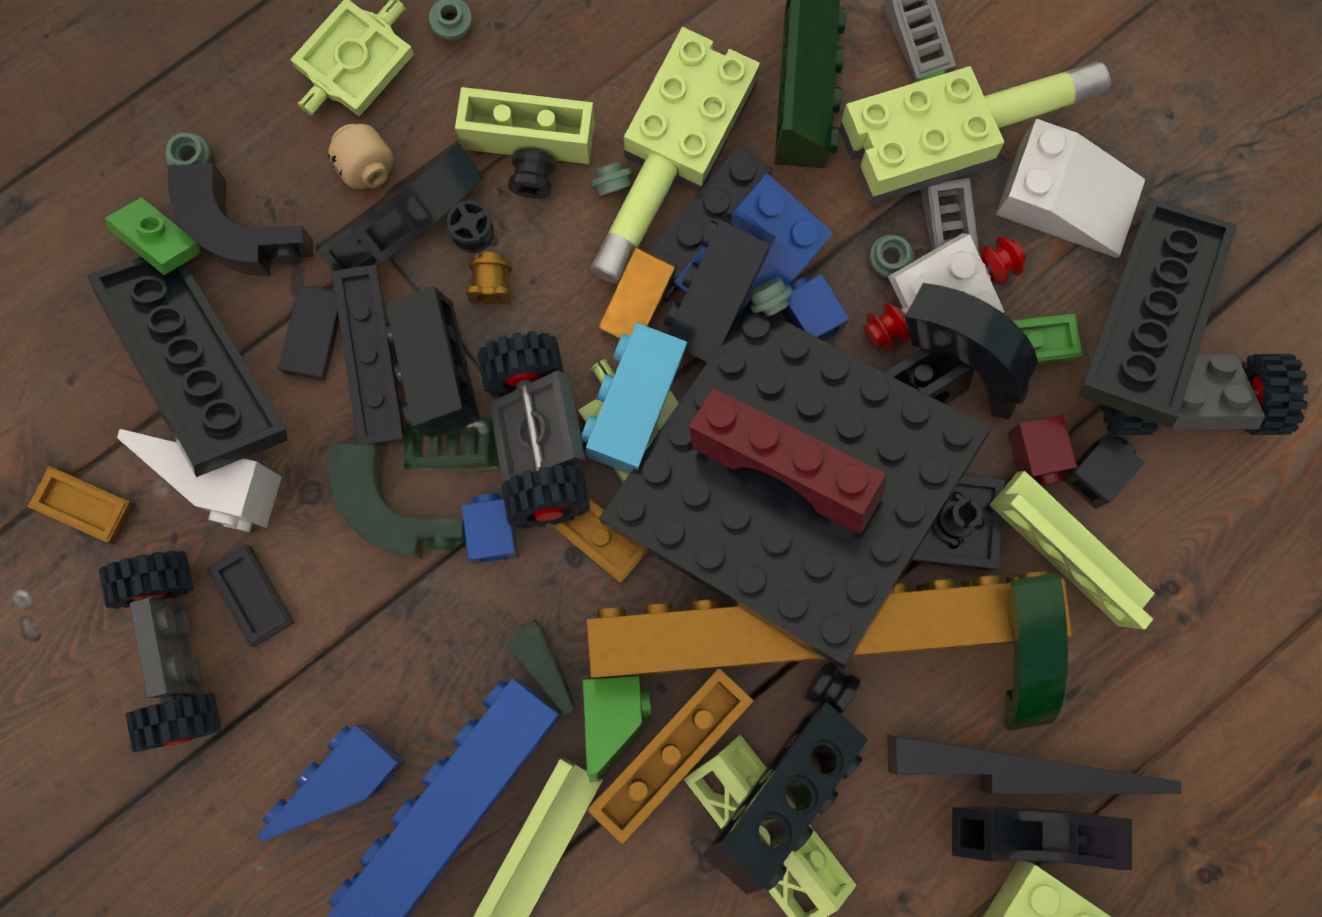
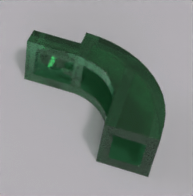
M329 444L328 479L332 497L343 518L361 537L391 554L423 560V542H429L428 549L456 550V543H466L463 519L409 518L399 515L391 509L382 489L383 452L375 445Z

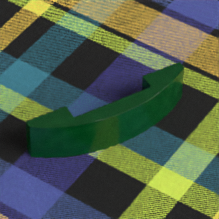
M1058 573L1010 580L1008 619L1015 630L1013 689L1006 690L1005 726L1008 731L1052 724L1057 719L1062 708L1067 681L1068 636L1063 586Z

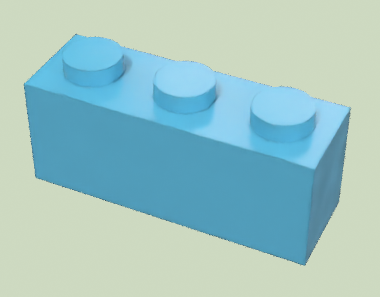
M637 322L631 336L622 334L613 359L620 361L614 376L606 374L597 396V400L604 402L598 418L590 415L581 435L582 442L587 443L585 450L586 458L628 474L631 473L633 468L638 470L687 345L686 341Z

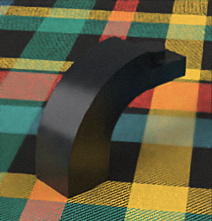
M213 163L168 165L169 196L179 223L186 233L210 257L220 264L249 275L270 276V259L277 263L292 264L299 262L300 258L313 257V240L303 226L248 228L230 221L226 209V179Z
M923 283L905 316L912 346L949 354L971 366L985 382L992 416L1009 420L1016 404L1024 402L1028 392L1029 380L1038 363L1036 352L1030 340L1009 317L987 302L953 288Z
M952 807V856L991 862L1036 860L1072 863L1115 870H1132V819L1099 816L1094 813L1047 809Z

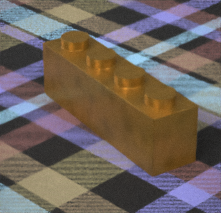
M720 668L715 669L595 799L587 811L623 845L754 700Z

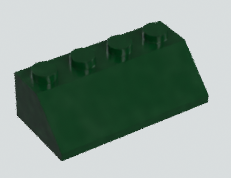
M786 0L775 141V165L825 168L829 154L837 153L839 127H832L833 113L839 114L842 87H835V73H842L844 62V47H837L838 34H844L847 8L839 7L840 0Z

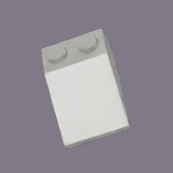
M1036 118L1021 140L995 215L1118 258L1121 255L1145 179L1079 133Z
M123 429L119 430L117 438L194 506L209 511L208 520L250 533L252 525L267 528L282 478L277 473L256 461L243 458L196 477L177 442Z

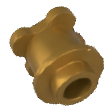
M482 252L478 254L477 259L469 261L468 268L473 271L472 286L466 287L468 301L477 304H511L512 296L510 295V289L507 288L508 273L512 271L513 265L504 260V255L496 252Z

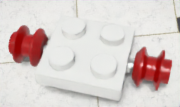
M960 234L888 276L903 308L900 310L890 303L883 304L882 316L877 317L871 312L866 314L867 324L863 328L867 339L874 348L878 349L881 347L886 352L892 351V340L896 337L903 342L909 341L910 334L905 316L923 283L965 292L987 302L1002 313L1005 312L991 281L1004 285L1007 283V272L1010 271L1016 276L1023 274V263L1026 261L1024 250L1017 241L1000 236L996 239L995 250L988 246H983L978 253L970 234Z

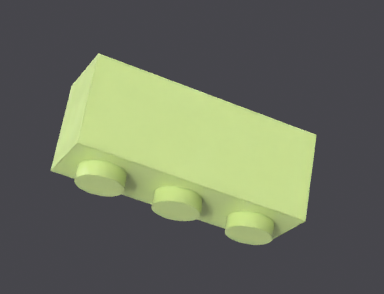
M461 87L455 130L464 150L513 155L516 150L534 149L550 154L555 158V161L589 164L595 126L593 102Z

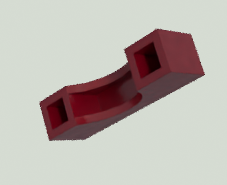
M712 388L688 426L694 450L733 470L739 467L753 468L781 480L805 497L817 513L860 535L884 496L885 472L715 388Z

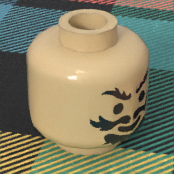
M348 124L338 129L331 139L328 150L330 163L343 181L354 189L376 188L382 185L387 180L394 162L391 149L379 133L370 125Z

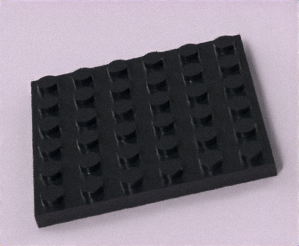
M749 302L728 332L722 346H718L645 451L638 470L633 468L599 519L605 527L840 668L845 669L987 439L990 427L775 315L765 316L763 311L753 313L750 308L751 303ZM712 388L885 472L884 496L862 534L860 535L817 513L805 497L781 480L753 468L739 467L733 470L694 450L688 426Z

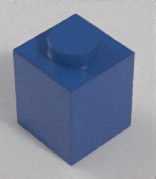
M822 274L810 281L805 276L790 284L793 294L787 298L789 305L781 310L788 323L823 341L844 330L849 317Z
M491 493L474 496L472 498L473 504L462 505L469 561L473 564L519 558L515 527L507 522L504 500H500V494Z

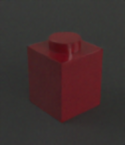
M1064 415L1020 423L1008 432L1017 472L1026 471L1040 486L1045 487L1064 482L1063 475L1077 468Z

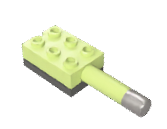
M684 27L681 28L624 135L625 158L642 165V168L590 266L591 271L596 276L609 283L617 284L620 282L635 248L639 247L673 181L697 192L705 185L756 88L760 69L759 62L731 49L728 50L726 56L713 50L712 40Z
M1094 62L984 96L971 66L847 103L839 132L850 159L860 158L861 167L858 172V178L869 205H873L991 168L1004 144L999 128L1106 95L1111 87V77L1106 65L1102 62Z

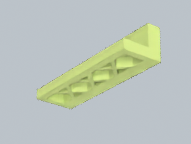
M1026 471L1017 472L990 503V506L1117 626L1145 630L1153 621V618L1143 610V607L1155 593Z
M739 734L712 758L689 773L684 778V781L722 829L766 767L741 734ZM713 771L725 786V795L713 792L703 777ZM786 794L787 802L792 808L795 809V804ZM760 825V839L767 847H769L770 835L768 831ZM813 829V833L808 841L798 851H791L783 864L787 867L786 873L778 884L769 890V893L788 917H827L839 910L857 885ZM794 889L806 893L816 908L805 913L793 897Z
M565 757L559 760L473 917H529L603 779L599 782L590 783L585 768Z

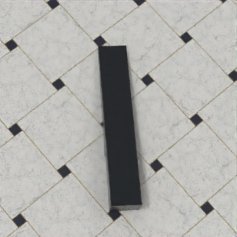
M887 735L889 773L896 775H980L981 791L990 794H1182L1180 781Z

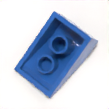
M767 173L753 185L730 213L776 236L750 292L761 284L781 277L785 285H789L833 234L825 224ZM703 246L672 282L685 294L688 288L682 286L683 279L693 261L700 264L707 249ZM748 294V296H747V298H746V300H745V302H744V304H743V306H742V309H741V311H740V313H739L737 319L739 318V316L741 315V313L744 311V309L746 308V306L748 305V303H749V302L752 303V300H751L749 294Z

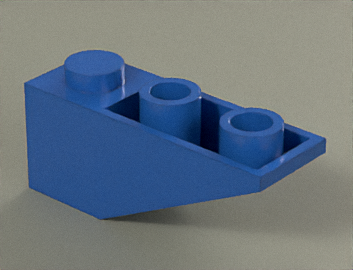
M366 724L355 725L352 729L345 726L328 744L327 747L332 752L321 765H318L316 762L312 763L296 780L295 784L299 787V790L287 802L282 798L264 816L263 821L267 826L257 837L261 841L268 840L374 797L406 760Z

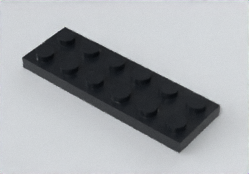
M1150 198L1078 396L1169 428L1173 427L1182 406L1235 233L1236 224Z
M139 257L87 274L94 294L196 477L288 441L284 425L185 263L163 275L144 258Z

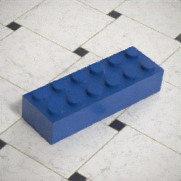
M511 679L509 683L500 681L484 700L483 704L489 709L480 721L478 719L474 721L470 719L452 743L458 749L452 757L449 758L447 756L444 760L440 758L426 774L422 783L428 788L421 797L416 795L413 800L409 798L392 818L391 823L397 828L391 835L387 833L382 840L378 838L363 855L360 863L366 868L361 874L357 872L350 880L347 878L332 895L328 904L334 909L328 917H408L564 713L522 680Z

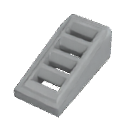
M887 0L884 12L914 81H919L942 69L945 73L954 70L956 63L935 0ZM923 20L924 25L910 29L909 24ZM929 36L932 40L919 46L915 45V41ZM937 51L939 58L921 64L920 57Z
M970 178L946 181L921 189L922 204L932 251L952 240H944L943 231L962 229L963 234H970L979 253ZM955 195V204L939 206V197ZM958 212L960 220L941 223V214Z

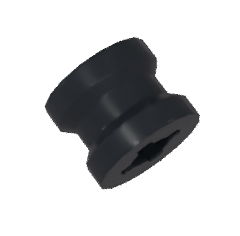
M516 150L512 157V165L515 167V172L509 177L508 189L519 196L542 199L549 197L552 189L549 174L555 170V158L539 150Z
M465 200L458 202L451 208L447 216V226L456 246L467 253L481 252L489 247L494 239V228L485 206L477 201Z
M827 660L809 686L805 698L812 703H824L827 701L841 714L856 693L861 679L853 674L846 676L838 670L837 665Z

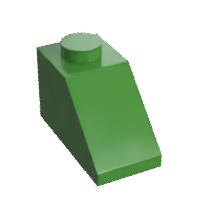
M639 676L583 680L587 776L590 783L599 782L643 732L642 718H651L649 690H640Z

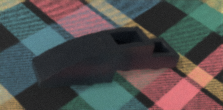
M457 140L387 191V196L316 246V251L333 271L373 265L377 261L381 264L440 219L483 180L484 176Z

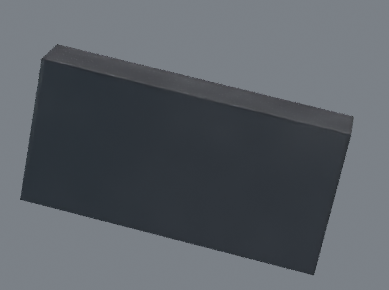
M298 285L279 365V370L282 373L326 381L339 324L334 291Z
M245 545L206 568L250 647L258 646L295 623L251 546Z

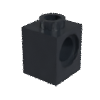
M1108 433L1092 443L1076 462L1077 468L1067 472L1063 479L1068 486L1096 509L1110 503L1145 462L1135 455L1136 450L1131 443L1122 437L1113 436L1111 433Z

